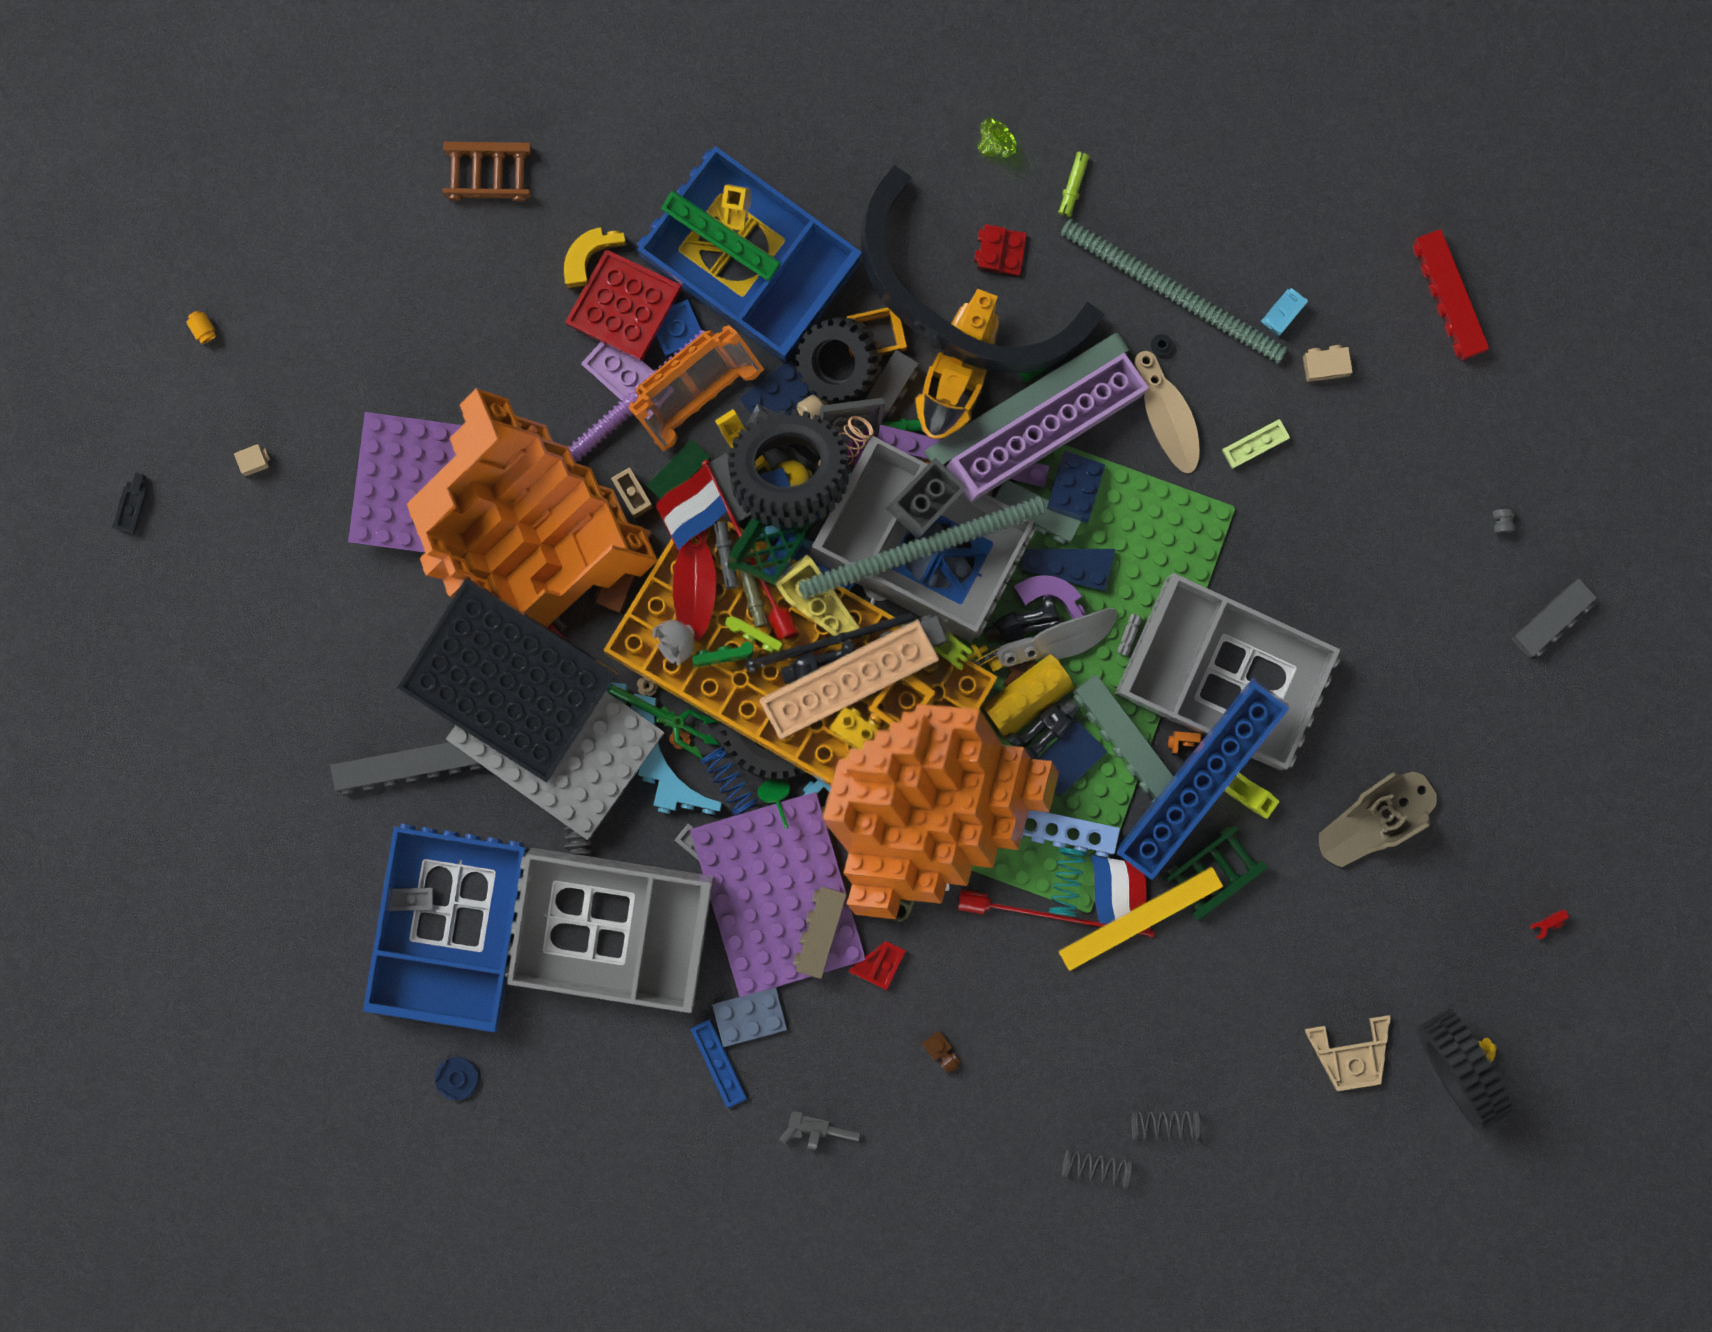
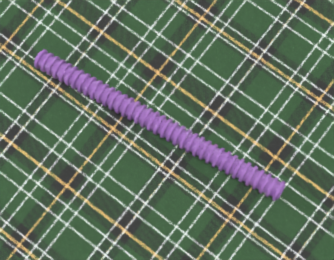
M700 330V331H699V332H700L699 335L695 334V335H694L695 338L689 340L690 343H691L692 341H694L697 337H699V336H700L702 333H704L705 331H704V330ZM636 388L633 389V393L629 392V396L627 398L624 397L622 402L619 401L617 407L614 405V409L608 411L609 414H604L602 420L598 419V423H594L592 429L588 428L587 433L584 432L581 438L578 437L577 442L573 441V445L571 447L568 446L575 463L577 461L580 462L583 456L586 457L587 452L591 453V449L593 447L596 448V444H601L603 438L607 439V435H611L613 429L616 431L617 426L622 425L621 422H626L628 416H633L628 407L631 402L635 403L637 400Z

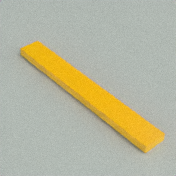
M1210 867L1059 950V954L1070 971L1220 889L1223 885L1213 867Z

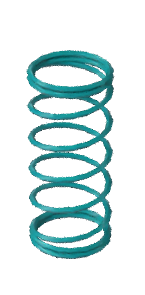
M1060 847L1059 853L1080 861H1058L1057 864L1059 866L1077 872H1057L1055 876L1076 884H1054L1053 887L1075 896H1052L1051 899L1074 908L1052 907L1049 908V912L1075 917L1076 912L1067 910L1078 909L1077 906L1054 898H1078L1080 896L1056 886H1081V883L1061 877L1058 874H1083V872L1060 863H1084V859L1069 854L1086 856L1087 852Z

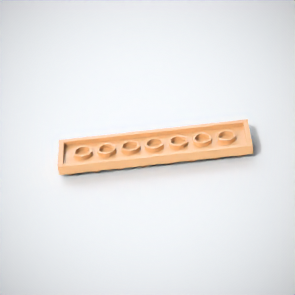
M916 620L760 699V703L779 738L782 739L938 661L939 658L919 620Z

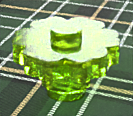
M989 117L980 124L982 138L979 140L977 147L983 156L990 157L995 154H1002L1003 157L1007 158L1016 152L1015 146L1017 143L1014 136L1008 132V128L999 120L995 121L992 117Z

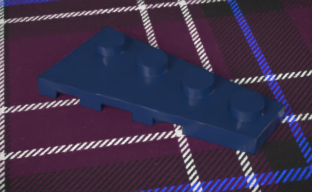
M1026 549L1020 571L1038 576H1053L1071 584L1105 592L1115 549Z

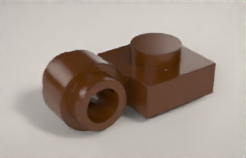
M939 1030L921 1043L934 1061L942 1057L943 1061L939 1064L947 1074L959 1068L958 1065L961 1062L954 1053L951 1055L946 1053L952 1047Z

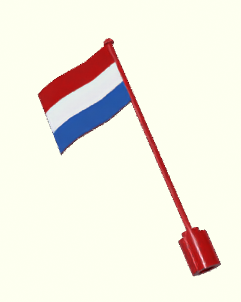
M708 460L702 462V468L689 480L669 491L656 504L677 551L690 539L711 527L726 512L739 538L742 535L709 466L710 462ZM754 557L749 558L752 565H757ZM759 578L773 607L768 619L778 640L782 642L794 637L799 633V630L788 608L777 607L766 582Z
M1090 855L1094 869V899L1099 922L990 903L991 898H987V893L962 888L959 894L957 910L983 915L984 911H989V907L1103 927L1146 903L1145 874L1128 861ZM1149 927L1138 934L1148 935L1149 938H1153L1155 932L1153 930L1150 931Z

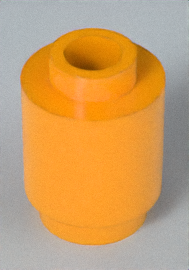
M198 310L188 316L189 319L186 323L197 341L205 344L216 337L215 328L205 312L200 313Z

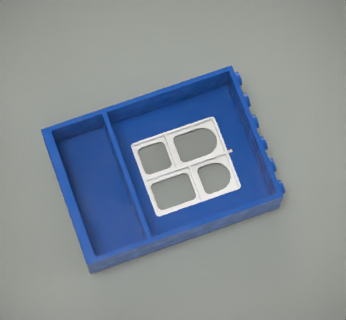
M400 824V828L394 827L363 1011L497 1032L500 1027L508 979L505 977L506 965L509 964V960H511V956H508L509 944L514 939V934H511L513 921H515L518 913L514 912L515 902L521 894V891H517L518 881L522 874H524V870L520 869L522 856L528 853L529 849L525 848L524 843L509 841V845L502 844L503 840L487 837V841H480L481 837L466 834L465 838H461L457 832L444 831L442 835L437 834L438 830L422 827V831H417L416 826ZM436 866L445 867L451 872L453 882L448 906L433 905V910L389 911L392 889L424 888L427 873ZM479 872L486 877L488 892L485 901L460 897L461 883L467 874ZM459 907L482 910L484 913L480 940L476 947L455 944L452 941L456 913ZM426 912L446 917L444 937L441 941L417 937L421 913Z

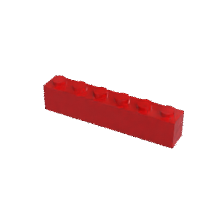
M1439 229L1416 238L1412 246L1413 252L1417 258H1420L1422 263L1420 268L1423 276L1429 280L1430 285L1428 288L1430 294L1437 300L1438 314L1440 317H1444L1446 325H1444L1448 337H1452L1454 342L1452 347L1455 355L1463 361L1486 352L1489 346L1442 230Z

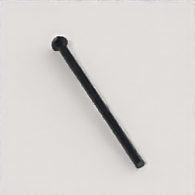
M912 613L754 660L749 657L745 662V668L750 673H756V668L843 643L849 639L853 640L913 622L914 617Z

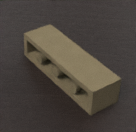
M822 885L819 890L815 889L812 898L815 906L813 911H808L805 922L809 926L807 932H802L799 944L803 946L800 953L796 952L793 965L796 966V972L821 979L845 901V892Z

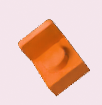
M1175 731L1168 738V749H1171V754H1177L1178 741L1182 742L1181 746L1195 747V743H1200L1201 734Z

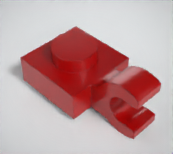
M1559 910L1542 919V921L1531 924L1529 928L1539 927L1541 933L1535 936V938L1542 939L1545 937L1548 928L1553 927V929L1561 927L1565 924L1564 920L1569 918L1566 910Z

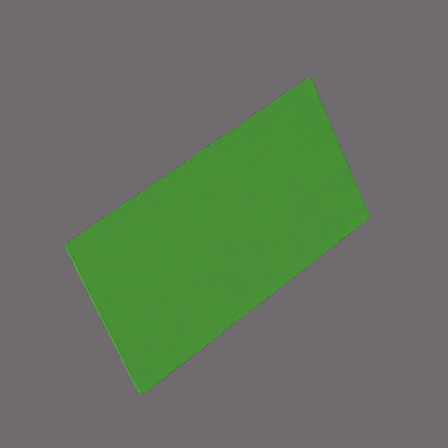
M1063 445L1036 462L1049 466L1044 487L1016 480L1015 484L1049 501L1064 451L1105 464L1088 523L1081 521L1070 544L1065 542L1063 545L1053 540L1054 536L1047 532L1043 535L1034 531L1026 549H1115L1105 592L1075 584L1071 585L1082 596L1075 603L1083 607L1086 615L1103 609L1114 608L1117 611V618L1109 633L1096 645L1077 655L1057 660L1069 675L1075 688L1092 675L1097 674L1148 744L1151 745L1161 716L1119 698L1114 693L1166 577L1175 573L1207 588L1235 508L1227 503ZM1025 551L1018 564L1013 563L1017 566L1009 582L1004 581L1007 585L999 601L994 600L997 604L989 620L984 618L987 621L985 628L993 626L992 622H996L998 618L1011 612L1021 614L1035 611L1042 607L1043 598H1039L1024 607L1013 589L1020 582L1038 576L1020 571ZM1052 598L1060 623L1072 620L1064 605ZM1131 614L1139 615L1142 617L1140 625L1137 626L1138 630L1133 644L1130 645L1129 655H1120L1117 653L1119 645L1122 644L1121 639L1125 628L1129 625V617ZM984 630L979 639L974 637L972 643L960 637V641L970 649H972L971 645L974 643L977 648L986 645L988 651L981 654L982 657L1005 644L1012 643L998 642V640L988 643ZM1034 632V633L1026 634V635H1024V639H1025V638H1030V637H1031V638H1034L1037 634H1039V633H1041V632ZM975 657L974 659H972V660H970V661H971V662H974V661L978 660V658ZM988 662L980 666L997 676V680L984 703L1006 688L1002 684L1011 673L1007 666L995 672L992 671ZM1071 691L1067 694L1068 698L1080 709L1074 716L1075 720H1073L1072 724L1077 720L1107 752L1061 797L1054 792L1050 812L1048 813L1121 829L1138 778L1130 775L1125 767L1127 766L1123 758L1119 759L1112 750L1114 746L1110 741L1106 742L1099 733L1101 729L1097 724L1090 722L1086 716L1087 710L1084 706L1080 707L1073 699L1075 695ZM981 707V713L983 714V716L985 717V719L997 735L1002 745L1011 746V744L1003 738L1001 733L998 731V729L995 727V725L992 723L990 718L987 716V714ZM1040 717L1035 718L1016 734L1019 736L1024 734ZM1043 730L1027 747L1032 746L1048 730ZM1057 737L1054 738V739L1043 749V751L1039 754V756H1040L1049 746H1051L1058 738H1057ZM1026 819L1025 829L1028 831L1035 830V821L1033 819ZM1052 823L1047 824L1046 833L1050 836L1056 835V825ZM1070 828L1067 831V837L1070 840L1078 838L1079 833L1075 828ZM1091 833L1088 840L1092 845H1097L1100 842V836L1097 833ZM1023 835L1019 850L998 848L993 868L972 866L971 871L1052 900V896H1075L1053 887L1054 884H1076L1055 876L1057 872H1077L1059 866L1057 862L1061 860H1080L1059 853L1060 847L1053 846V841L1045 840L1044 844L1031 841L1032 837ZM1066 844V848H1075V846ZM1088 849L1086 856L1069 854L1084 859V863H1060L1080 870L1083 874H1058L1061 877L1081 883V886L1056 887L1078 894L1080 897L1054 899L1077 906L1078 910L1086 913L1092 910L1095 901L1094 869L1090 855H1095L1096 851Z

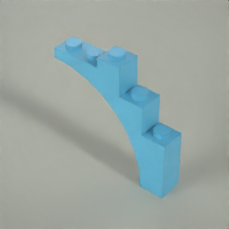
M634 694V696L656 707V698ZM634 705L631 706L633 711L655 725V716ZM657 743L640 767L638 773L639 776L643 777L642 781L655 784V780H659L654 806L658 807L657 811L670 814L671 810L676 811L677 804L681 803V808L694 810L695 806L703 808L702 812L715 815V811L720 812L721 802L700 795L677 778L667 765Z

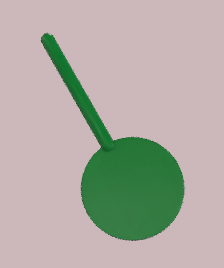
M771 779L761 784L758 788V797L763 802L776 803L784 828L788 829L789 826L780 801L789 795L790 786L785 780Z

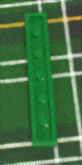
M674 190L670 192L661 207L670 216L767 281L772 279L782 263Z

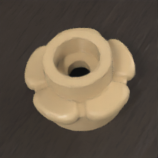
M644 677L637 681L638 692L641 695L652 696L656 693L658 685Z

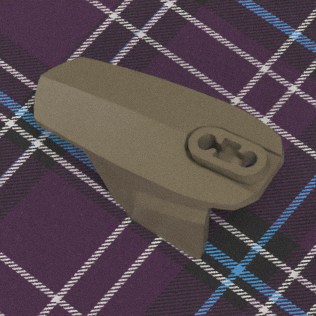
M1414 771L1403 775L1400 772L1391 773L1362 793L1357 802L1319 833V847L1322 856L1329 862L1343 867L1371 852L1400 844L1430 825L1431 819L1429 814L1436 806V792L1426 777ZM1418 787H1423L1425 789V793L1423 795H1420L1417 792ZM1401 798L1408 800L1404 807L1399 804Z

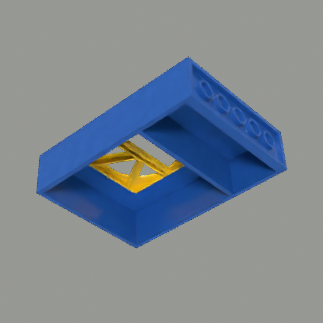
M714 146L712 150L708 149L702 157V164L699 168L697 166L694 167L689 174L690 180L686 185L683 183L678 188L677 193L713 217H718L719 221L723 223L725 207H722L725 185L730 184L750 188L751 206L748 209L745 231H739L738 234L746 238L756 224L763 230L768 241L769 254L782 262L772 279L767 281L758 274L743 281H730L719 277V273L731 259V256L711 242L699 241V234L666 212L660 219L656 218L650 227L652 230L648 236L644 235L637 244L639 246L637 249L639 257L668 279L680 284L684 291L785 363L797 349L799 341L804 339L803 335L806 331L811 330V327L815 325L862 262V252L718 147ZM699 251L723 252V254L711 270H709L702 261Z

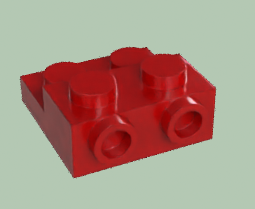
M984 224V229H979L977 242H981V248L976 250L974 263H978L977 270L1020 276L1026 233Z

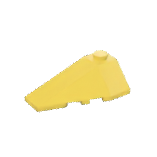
M804 556L790 566L776 583V587L788 603L833 636L859 629L833 590L828 589L826 593L823 591L821 595L815 594V597L809 596L807 600L802 597L799 581L803 580L804 582L806 578L812 579V576L818 577L821 573L809 556Z

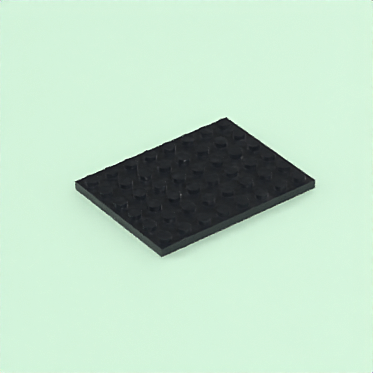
M466 577L397 688L547 783L618 672L469 577Z

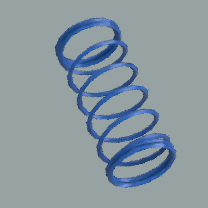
M721 747L703 758L700 762L706 764L719 758L707 770V773H713L725 768L714 778L713 783H719L733 777L719 792L725 793L739 787L726 799V803H731L745 797L732 810V813L736 816L755 805L758 801L753 799L734 811L753 792L728 801L746 785V782L722 791L740 772L715 781L734 764V762L709 771L727 755V752L723 753L725 751L724 747Z

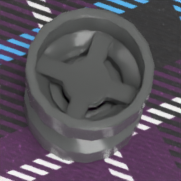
M1514 509L1493 511V518L1496 520L1494 533L1516 531V524L1513 523V518L1515 517Z

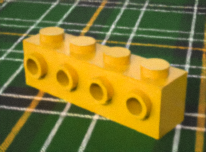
M844 707L829 728V731L852 748L863 750L865 740L874 741L876 732L880 727L871 720L868 722L861 718L862 714L856 709Z

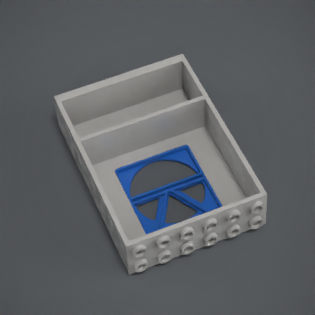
M871 436L849 477L847 491L845 494H842V501L840 504L835 503V509L830 512L812 545L809 557L830 570H838L840 566L844 568L845 564L851 565V562L863 561L865 557L869 559L871 555L883 554L885 550L889 552V549H895L896 546L902 547L910 532L886 508L928 464ZM962 492L934 523L950 525L949 528L953 529L955 525L957 527L961 523L965 525L967 521L972 522V519L978 520L981 516L984 518L986 514L991 515L992 512L997 513L998 510L1004 511L1006 507L1010 509V506L986 494L971 503L965 493ZM1027 518L1026 522L1020 521V524L1014 523L1012 527L1008 525L1006 529L1002 527L1000 531L988 532L986 536L983 534L981 538L969 539L971 548H944V551L938 550L934 554L921 581H918L909 572L906 565L899 564L897 568L893 566L891 570L887 568L885 572L873 573L871 577L867 575L866 579L861 578L860 581L854 580V582L921 617L933 614L934 617H941L946 630L972 643L974 637L979 639L987 623L984 618L989 620L997 604L994 600L999 601L1007 585L1004 581L1009 582L1017 566L1013 563L1018 564L1026 546L1036 530V528L1032 527L1035 519L1029 520ZM943 557H974L975 562L972 573L964 582L960 583ZM937 567L940 568L950 583V588H934L929 586V582Z

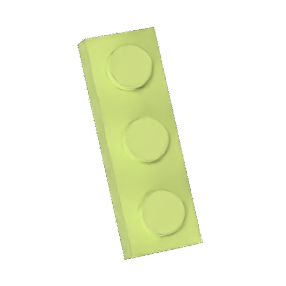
M1279 419L1222 449V452L1231 468L1234 469L1283 443L1290 437Z

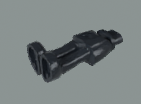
M1051 594L1043 597L1041 608L1027 613L1016 614V612L1006 614L998 618L996 622H992L993 626L984 628L988 643L996 640L998 642H1015L1024 639L1026 634L1041 632L1061 623Z
M851 639L844 641L839 650L815 656L812 652H809L794 660L793 663H790V666L782 667L781 672L784 685L790 684L818 670L821 665L830 664L854 652Z
M1068 698L1063 704H1055L1038 714L1039 720L1024 734L1019 736L1010 733L1005 738L1011 746L1024 747L1031 759L1038 760L1039 754L1054 738L1057 737L1061 740L1065 736L1073 720H1075L1074 716L1080 709ZM1043 730H1048L1032 746L1027 747Z

